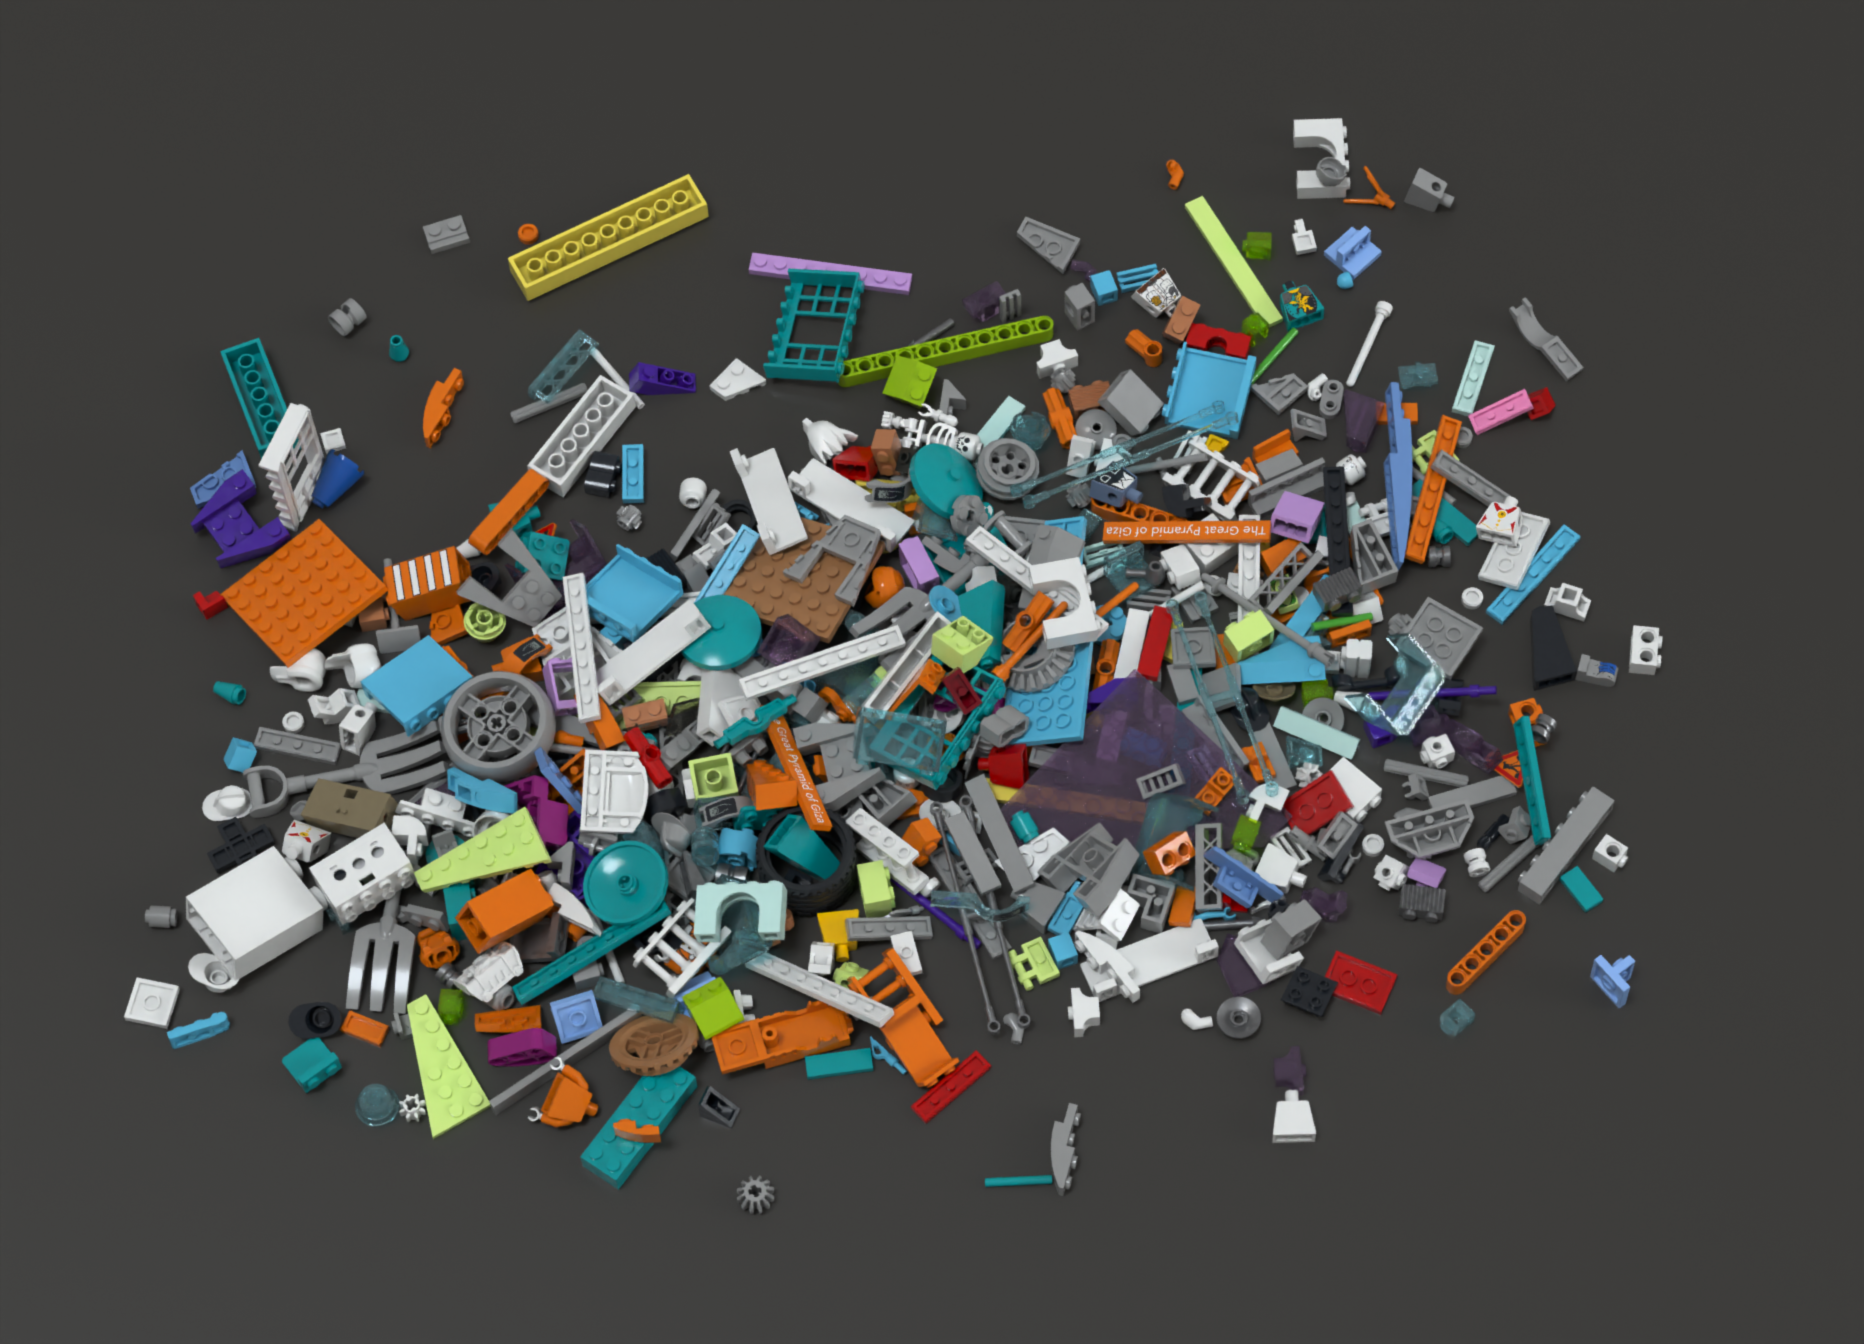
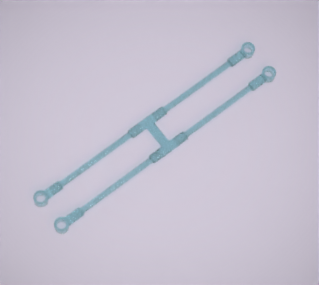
M1215 401L1212 403V406L1200 410L1197 414L1136 439L1132 438L1100 451L1097 455L1036 480L1032 479L1022 484L1015 483L1010 486L1011 496L1019 497L1023 495L1024 491L1036 487L1037 484L1098 459H1104L1117 453L1123 458L1114 462L1113 465L1050 491L1046 490L1036 495L1024 496L1022 498L1024 508H1033L1036 506V503L1050 498L1051 495L1114 469L1118 470L1149 457L1153 453L1225 425H1235L1239 422L1237 412H1228L1225 417L1213 421L1208 426L1149 450L1145 449L1133 455L1126 450L1136 446L1137 443L1198 418L1223 413L1225 411L1224 402Z
M1197 592L1194 596V602L1199 606L1203 618L1206 619L1230 688L1228 691L1209 695L1206 684L1203 683L1182 627V619L1178 611V601L1175 599L1168 600L1166 602V611L1171 614L1173 622L1180 633L1198 682L1197 687L1209 718L1212 720L1233 777L1232 781L1237 792V802L1239 804L1248 803L1249 792L1244 789L1241 778L1237 775L1213 706L1215 702L1231 698L1234 699L1237 709L1242 715L1260 763L1261 773L1266 784L1265 792L1270 797L1276 796L1278 794V784L1273 781L1270 770L1267 769L1245 711L1246 706L1235 677L1231 674L1210 618L1211 613L1207 605L1206 593Z

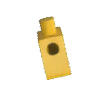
M859 910L817 913L823 942L835 943L834 953L837 962L848 961V951L857 950L858 941H847L845 920L846 918H859Z

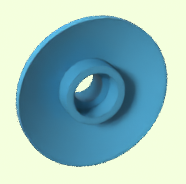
M937 585L930 590L929 601L935 612L938 611L951 623L962 617L958 596L951 589Z

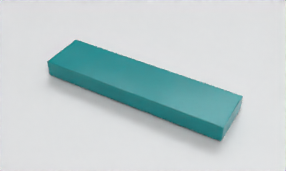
M1419 479L1412 485V496L1419 497L1423 484L1422 480ZM1442 497L1436 517L1451 526L1454 536L1468 547L1478 537L1476 524Z

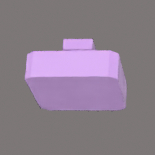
M1415 858L1409 867L1407 876L1416 880V885L1428 887L1429 885L1437 888L1444 878L1446 869L1429 861Z

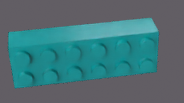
M259 338L220 352L262 459L287 411V407ZM298 437L293 444V449L299 440Z
M680 1066L664 1074L642 1076L580 1156L583 1167L619 1190L654 1143L635 1142L616 1136L613 1123H617L622 1119L635 1120L637 1128L648 1124L659 1126L661 1135L698 1087L696 1077Z

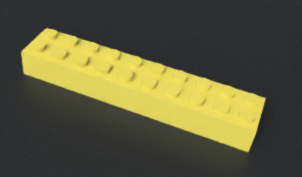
M687 174L509 257L510 271L527 301H530L709 217L707 203L690 175Z

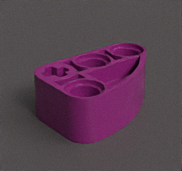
M541 1028L522 1030L490 1039L487 1042L488 1064L492 1066H532L548 1063L557 1057L556 1037Z

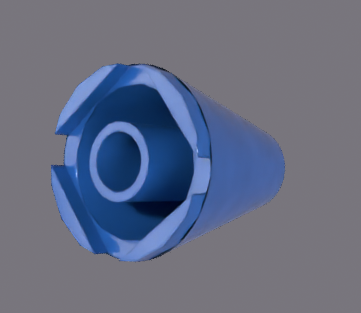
M330 449L311 494L312 502L320 508L324 506L328 508L365 474L364 470L359 472L357 470L359 466L344 455H334L335 450Z

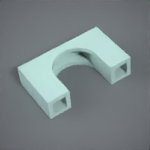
M775 880L768 883L749 881L747 884L727 882L717 885L708 882L704 885H697L694 920L695 938L698 942H720L721 921L725 910L735 902L748 900L759 905L758 933L762 940H784L787 907L786 887L783 883Z

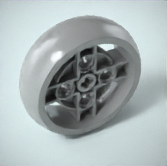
M508 671L487 672L466 681L449 699L441 721L442 741L451 761L461 771L481 781L491 779L497 783L519 779L538 767L534 752L542 747L546 754H548L556 733L554 708L545 691L526 676ZM498 692H509L507 696L497 695L485 698L482 701L480 700L481 698L490 694ZM535 703L539 711V725L533 737L529 734L530 719L527 711ZM510 708H516L514 712L507 713ZM481 713H486L483 718H478ZM465 717L468 719L467 735L470 742L462 750L458 741V727L460 720ZM519 735L517 740L511 741L513 736ZM484 741H490L486 746H481ZM514 753H517L516 756L509 758L507 760L499 762H487L491 757L504 758L513 755Z

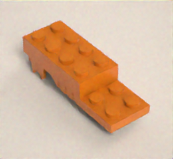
M818 1000L815 1002L808 1001L805 1009L778 1012L771 1016H764L761 1019L757 1018L733 1025L711 1037L723 1075L764 1063L765 1068L768 1069L803 1059L805 1056L817 1055L851 1045L849 1034L854 1029L848 1013Z

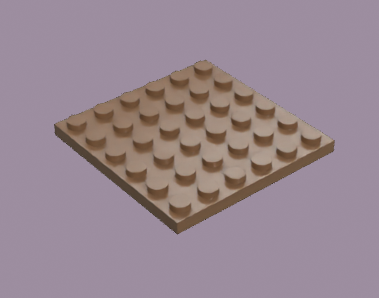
M800 517L808 539L769 555L760 536L733 582L723 595L734 596L746 601L757 612L761 623L830 643L851 605L837 600L834 594L855 564L824 551L802 584L785 577L783 570L789 569L795 564L794 560L801 554L805 555L812 548L811 545L816 540L820 541L826 535V531L832 527ZM879 540L862 587L886 547L883 541Z

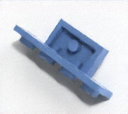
M1214 846L1204 853L1203 856L1220 868L1213 886L1245 908L1252 906L1257 894L1271 903L1282 898L1284 893L1276 885L1264 880L1258 873L1245 867L1242 862L1226 854L1223 849Z

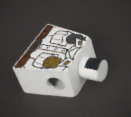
M1163 268L1138 288L1131 297L1152 316L1157 318L1163 312L1170 317L1175 308L1174 303L1181 297V294L1167 271Z

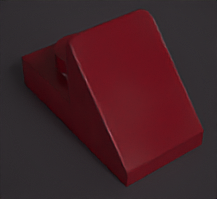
M956 667L940 679L948 690V696L964 715L982 704L981 699L959 667Z

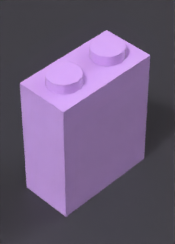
M1284 491L1272 513L1271 533L1309 544L1321 521L1325 503Z

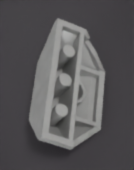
M1464 799L1385 821L1384 824L1391 843L1417 859L1460 848L1474 820V815L1468 800Z

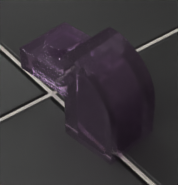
M1314 887L1302 891L1299 902L1305 899L1320 915L1321 921L1337 922L1338 916L1343 914L1346 909L1348 894L1341 890L1328 895Z

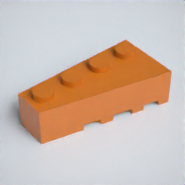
M755 760L753 764H746L747 790L756 811L797 806V780L790 777L789 774L782 772L781 769H777L774 765L769 764L766 760Z

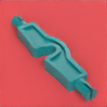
M791 694L783 700L777 698L757 708L754 712L758 720L756 722L751 721L747 717H742L732 726L723 730L722 737L713 741L715 747L719 749L728 742L734 745L749 735L763 732L773 720L788 712L787 707L797 702L796 697Z

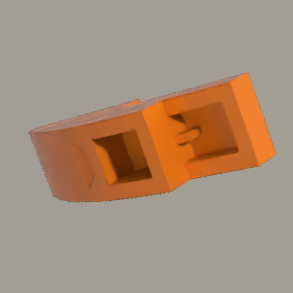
M454 368L445 383L436 381L428 397L423 417L424 439L428 448H431L433 443L439 440L441 430L450 422L451 415L448 407L452 405L456 392L460 391L464 385L462 372L459 369Z

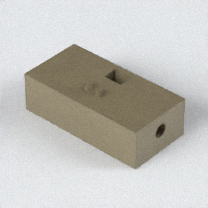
M318 778L301 816L308 825L325 831L359 838L383 823L390 830L393 816L397 815L395 810L398 803L388 793Z

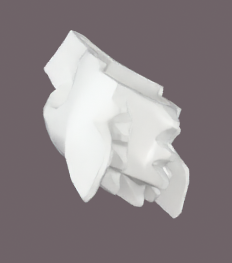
M808 418L802 421L803 430L809 440L810 452L824 465L827 464L826 460L833 459L842 453L843 446H847L848 441L854 442L858 438V435L838 428L828 421L822 420L813 423Z

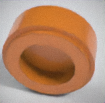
M533 224L522 225L518 230L519 240L527 245L535 243L539 237L537 227Z

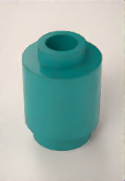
M1021 810L1011 816L1013 820L1010 824L1020 841L1023 840L1024 844L1039 836V829L1029 812L1024 813Z

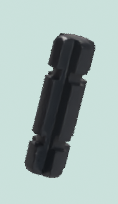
M1501 814L1497 819L1498 821L1494 822L1484 833L1485 835L1481 836L1478 840V847L1487 850L1491 843L1499 837V826L1507 824L1510 818L1505 814Z

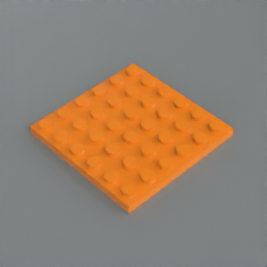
M318 519L226 589L220 596H224L227 605L289 668L385 594L388 589Z

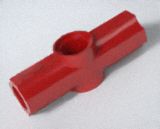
M638 727L632 728L623 736L624 740L632 752H638L640 756L638 759L645 767L646 773L658 789H662L670 784L673 778L660 760V749L653 744H649Z

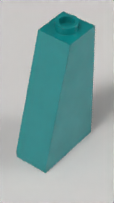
M994 580L988 581L958 596L961 615L993 637L992 643L976 665L983 670L990 669L993 665L1001 662L1005 587Z
M788 814L763 846L769 852L820 882L830 877L840 865L839 860L814 830H810L808 823L802 816Z

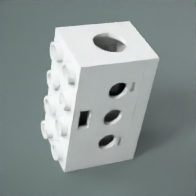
M385 823L309 868L317 887L323 893L326 901L342 925L354 921L361 913L372 910L379 902L392 898L397 891L410 887L417 880L410 860Z

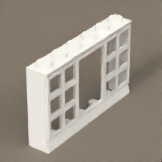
M290 403L258 466L268 470L265 477L271 480L269 488L275 491L272 498L278 501L275 508L281 511L278 516L279 520L286 529L297 532L299 522H302L313 500L311 494L325 459L310 409L305 405ZM298 437L299 440L293 449V444ZM301 446L302 450L298 458L296 459V454ZM290 453V458L285 466L284 462ZM305 454L308 465L293 492L290 481ZM293 463V468H292L290 474L288 475L287 472H288V470H289L291 464Z

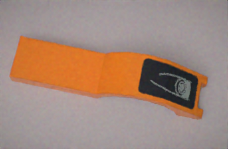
M536 634L515 647L506 657L499 671L521 674L531 661L539 656H546L553 647L550 644L546 645L540 640V636ZM498 692L490 694L481 698L480 700L482 701L485 698L497 695L506 696L509 692Z

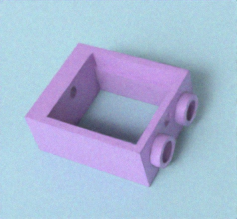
M918 536L903 540L899 544L900 565L912 587L928 595L933 587L940 585L939 575Z
M572 657L567 660H561L560 658L550 659L542 670L547 695L553 705L555 716L576 715L578 710L575 699L559 701L553 674L573 672Z

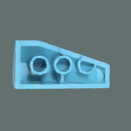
M1319 635L1303 637L1311 643L1319 642L1321 644ZM1292 640L1237 662L1240 665L1241 685L1326 680L1325 665L1316 658H1310L1307 655V650Z

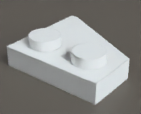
M736 358L709 387L712 392L727 401L736 395L749 392V389L758 385L763 387L767 383L765 378Z

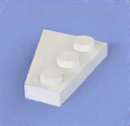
M1054 827L1019 847V851L1034 882L1040 877L1037 871L1051 856L1070 843ZM995 860L994 862L1004 870L1000 860Z

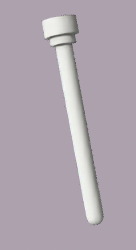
M1379 301L1376 305V318L1346 382L1349 387L1354 386L1383 320L1389 317L1393 310V306L1388 302Z

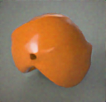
M880 566L875 568L872 572L874 587L869 594L864 596V599L873 608L878 609L905 587L901 573L893 567Z

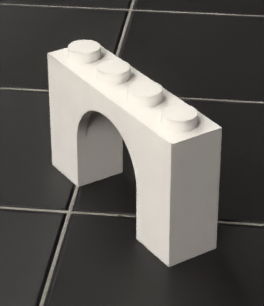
M1342 118L1294 120V148H1323L1330 152L1335 159L1339 160L1342 165H1345L1346 172H1349V160H1345V155H1348V144L1344 143V138H1347V129L1342 124ZM1316 170L1297 171V199L1346 197V190L1350 189V177H1345L1337 186H1327L1319 181Z
M1079 557L1029 566L1028 577L1033 595L1037 594L1038 591L1042 593L1065 591L1073 595L1079 603L1077 610L1068 616L1043 620L1042 633L1046 649L1097 641L1098 632H1101L1099 619L1094 617L1096 613L1095 602L1090 601L1091 587L1089 582H1085L1084 577H1087L1086 567L1084 564L1081 565Z

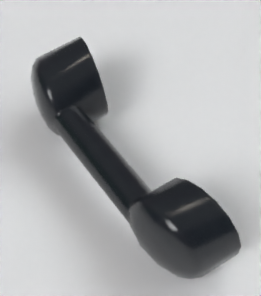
M1395 664L1384 671L1385 678L1353 682V678L1350 675L1335 674L1331 677V681L1335 691L1343 692L1383 686L1397 687L1406 680L1404 664Z

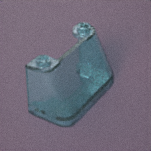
M857 706L852 758L856 759V764L869 765V761L920 769L919 774L932 776L933 772H939L947 721Z
M721 874L715 884L720 885L727 882L747 884L749 881ZM742 900L733 903L725 910L722 916L721 930L726 926L732 932L718 949L720 956L714 955L709 959L708 965L711 973L725 975L766 953L771 948L773 940L763 941L758 933L759 905L752 901Z

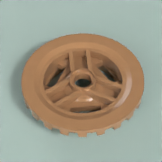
M674 1012L654 1013L637 1018L620 1028L610 1041L609 1052L615 1065L625 1071L630 1070L641 1076L660 1075L676 1069L685 1062L692 1053V1050L698 1045L699 1031L694 1020L684 1014Z

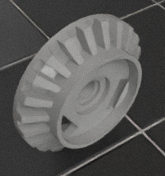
M1051 613L1046 614V615L1044 616V618L1042 619L1041 623H1042L1043 620H1045ZM1031 618L1026 621L1025 626L1030 624ZM1008 621L1005 624L1006 628L1002 632V642L1015 625V621L1012 623ZM1042 635L1032 646L1037 647L1036 653L1027 655L1026 652L1011 668L1009 678L1004 682L1005 686L1011 690L1026 693L1040 691L1052 686L1070 668L1075 655V645L1046 649ZM1002 644L1001 662L993 665L992 668L994 669L997 665L1004 664L1015 652L1011 650L1010 655H1006L1008 647Z

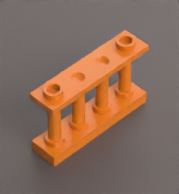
M894 948L885 950L882 953L884 956L883 962L859 980L855 976L847 978L849 982L847 986L850 990L869 998L863 987L886 970L893 969L897 975L895 977L896 980L870 999L880 1003L900 987H905L909 992L908 997L916 995L920 1000L918 1007L928 1023L938 1025L943 1021ZM885 1039V1041H886V1043L888 1044V1046L893 1050V1048H892V1046L890 1045V1043L888 1042V1040Z

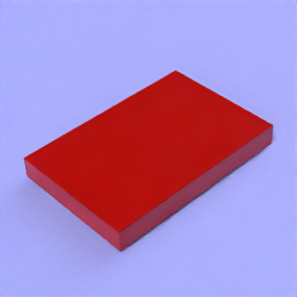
M1330 770L1288 797L1284 802L1281 812L1291 829L1296 825L1310 836L1332 822L1339 811L1346 813L1354 805L1334 771Z
M1336 950L1325 977L1338 982L1332 996L1381 1015L1397 979V974Z

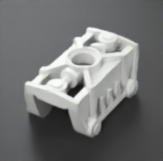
M502 941L494 948H489L485 954L476 958L472 965L462 971L463 974L452 982L467 995L474 996L484 1002H489L493 999V994L509 980L523 973V965L516 948L510 943Z

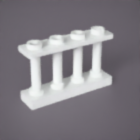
M1190 439L1188 444L1190 449L1193 450L1190 455L1206 452L1209 463L1195 483L1189 486L1191 499L1211 497L1212 505L1205 506L1207 512L1213 513L1222 521H1238L1235 508L1251 486L1255 488L1261 486L1258 480L1259 477L1251 471L1245 472L1234 461L1228 462L1218 451L1212 452L1208 450V447L1201 441L1197 440L1195 442ZM1194 463L1182 465L1177 474L1173 476L1166 472L1162 478L1164 485L1186 484L1183 478ZM1218 465L1227 472L1211 495L1208 494L1206 496L1201 493L1200 489ZM1233 476L1243 480V484L1228 505L1222 506L1218 503L1217 499Z
M859 808L846 820V824H849L850 828L862 837L856 844L857 852L870 862L882 860L884 867L889 869L890 877L913 895H916L930 882L929 877L912 864L919 856V852L862 808Z
M693 898L688 902L684 900L676 909L678 913L674 917L669 916L664 921L662 931L660 933L654 932L648 939L650 944L645 949L641 947L633 956L635 958L633 963L635 968L643 962L667 983L668 990L666 995L671 1000L729 938L732 932L724 926L721 930L720 942H710L705 946L704 944L700 945L678 926L677 922L684 915L694 922L695 911L691 909L695 902ZM670 930L696 952L695 955L697 957L693 962L690 960L686 961L662 940ZM656 946L681 967L683 973L678 978L676 976L672 977L648 956Z

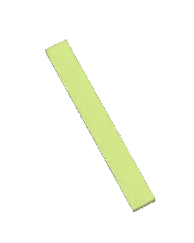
M1201 196L1186 203L1185 209L1264 330L1281 323L1283 318L1204 197Z

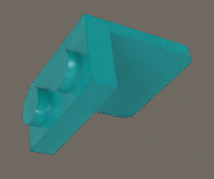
M532 531L524 533L520 540L539 563L543 571L550 579L562 580L565 575L570 545L569 540ZM516 560V575L523 576L528 569Z
M744 806L740 809L738 817H732L734 830L742 831L744 828L761 830L766 825V822L772 819L773 815H777L784 808L756 811L755 806Z
M319 1037L310 1038L282 1059L283 1065L305 1093L316 1088L321 1082L342 1068L339 1058L334 1052L331 1053Z

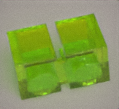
M1241 815L1230 844L1234 845L1233 849L1245 853L1246 850L1251 851L1261 822Z

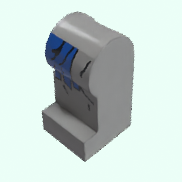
M1582 654L1575 680L1612 687L1615 685L1619 669L1614 664L1602 663L1601 661L1590 659L1588 655Z

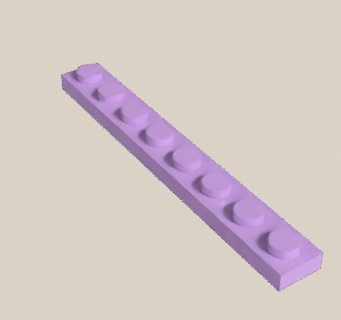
M752 253L749 266V274L790 279L788 268L859 272L861 280L865 284L864 289L909 295L912 282V274L759 253Z

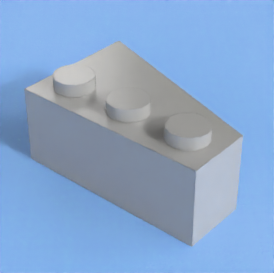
M883 779L857 796L873 816L885 827H888L918 801L911 791L887 779Z

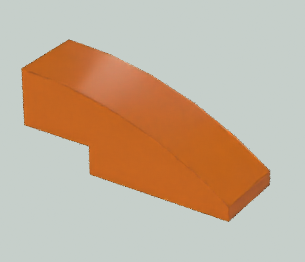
M599 695L601 719L586 722V726L590 735L594 734L600 750H608L621 745L625 740L613 715Z

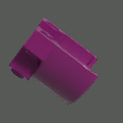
M533 775L505 785V787L517 793V804L521 808L526 807L546 850L554 851L563 847L568 839V805L548 800V779Z

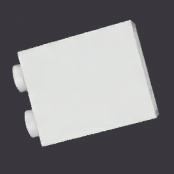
M274 846L186 896V919L235 981L323 930V911L328 908L326 898L318 887L313 886L308 889L301 881L303 872L296 859L283 858Z

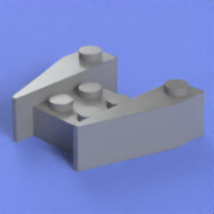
M811 723L793 729L797 749L803 756L822 752L828 782L816 785L815 788L826 809L838 810L886 778L880 767L875 769L871 767L865 738L875 736L876 732L870 724Z
M1097 823L1051 856L1037 873L1049 887L1062 892L1068 890L1077 878L1083 880L1084 882L1073 895L1087 911L1099 917L1113 902L1140 854L1127 838H1124L1118 846L1112 844L1111 842L1114 839L1101 823Z

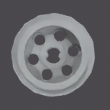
M1001 438L990 442L982 449L976 465V477L980 486L989 495L1001 500H1015L1027 495L1033 490L1039 474V460L1035 452L1026 443L1016 439Z

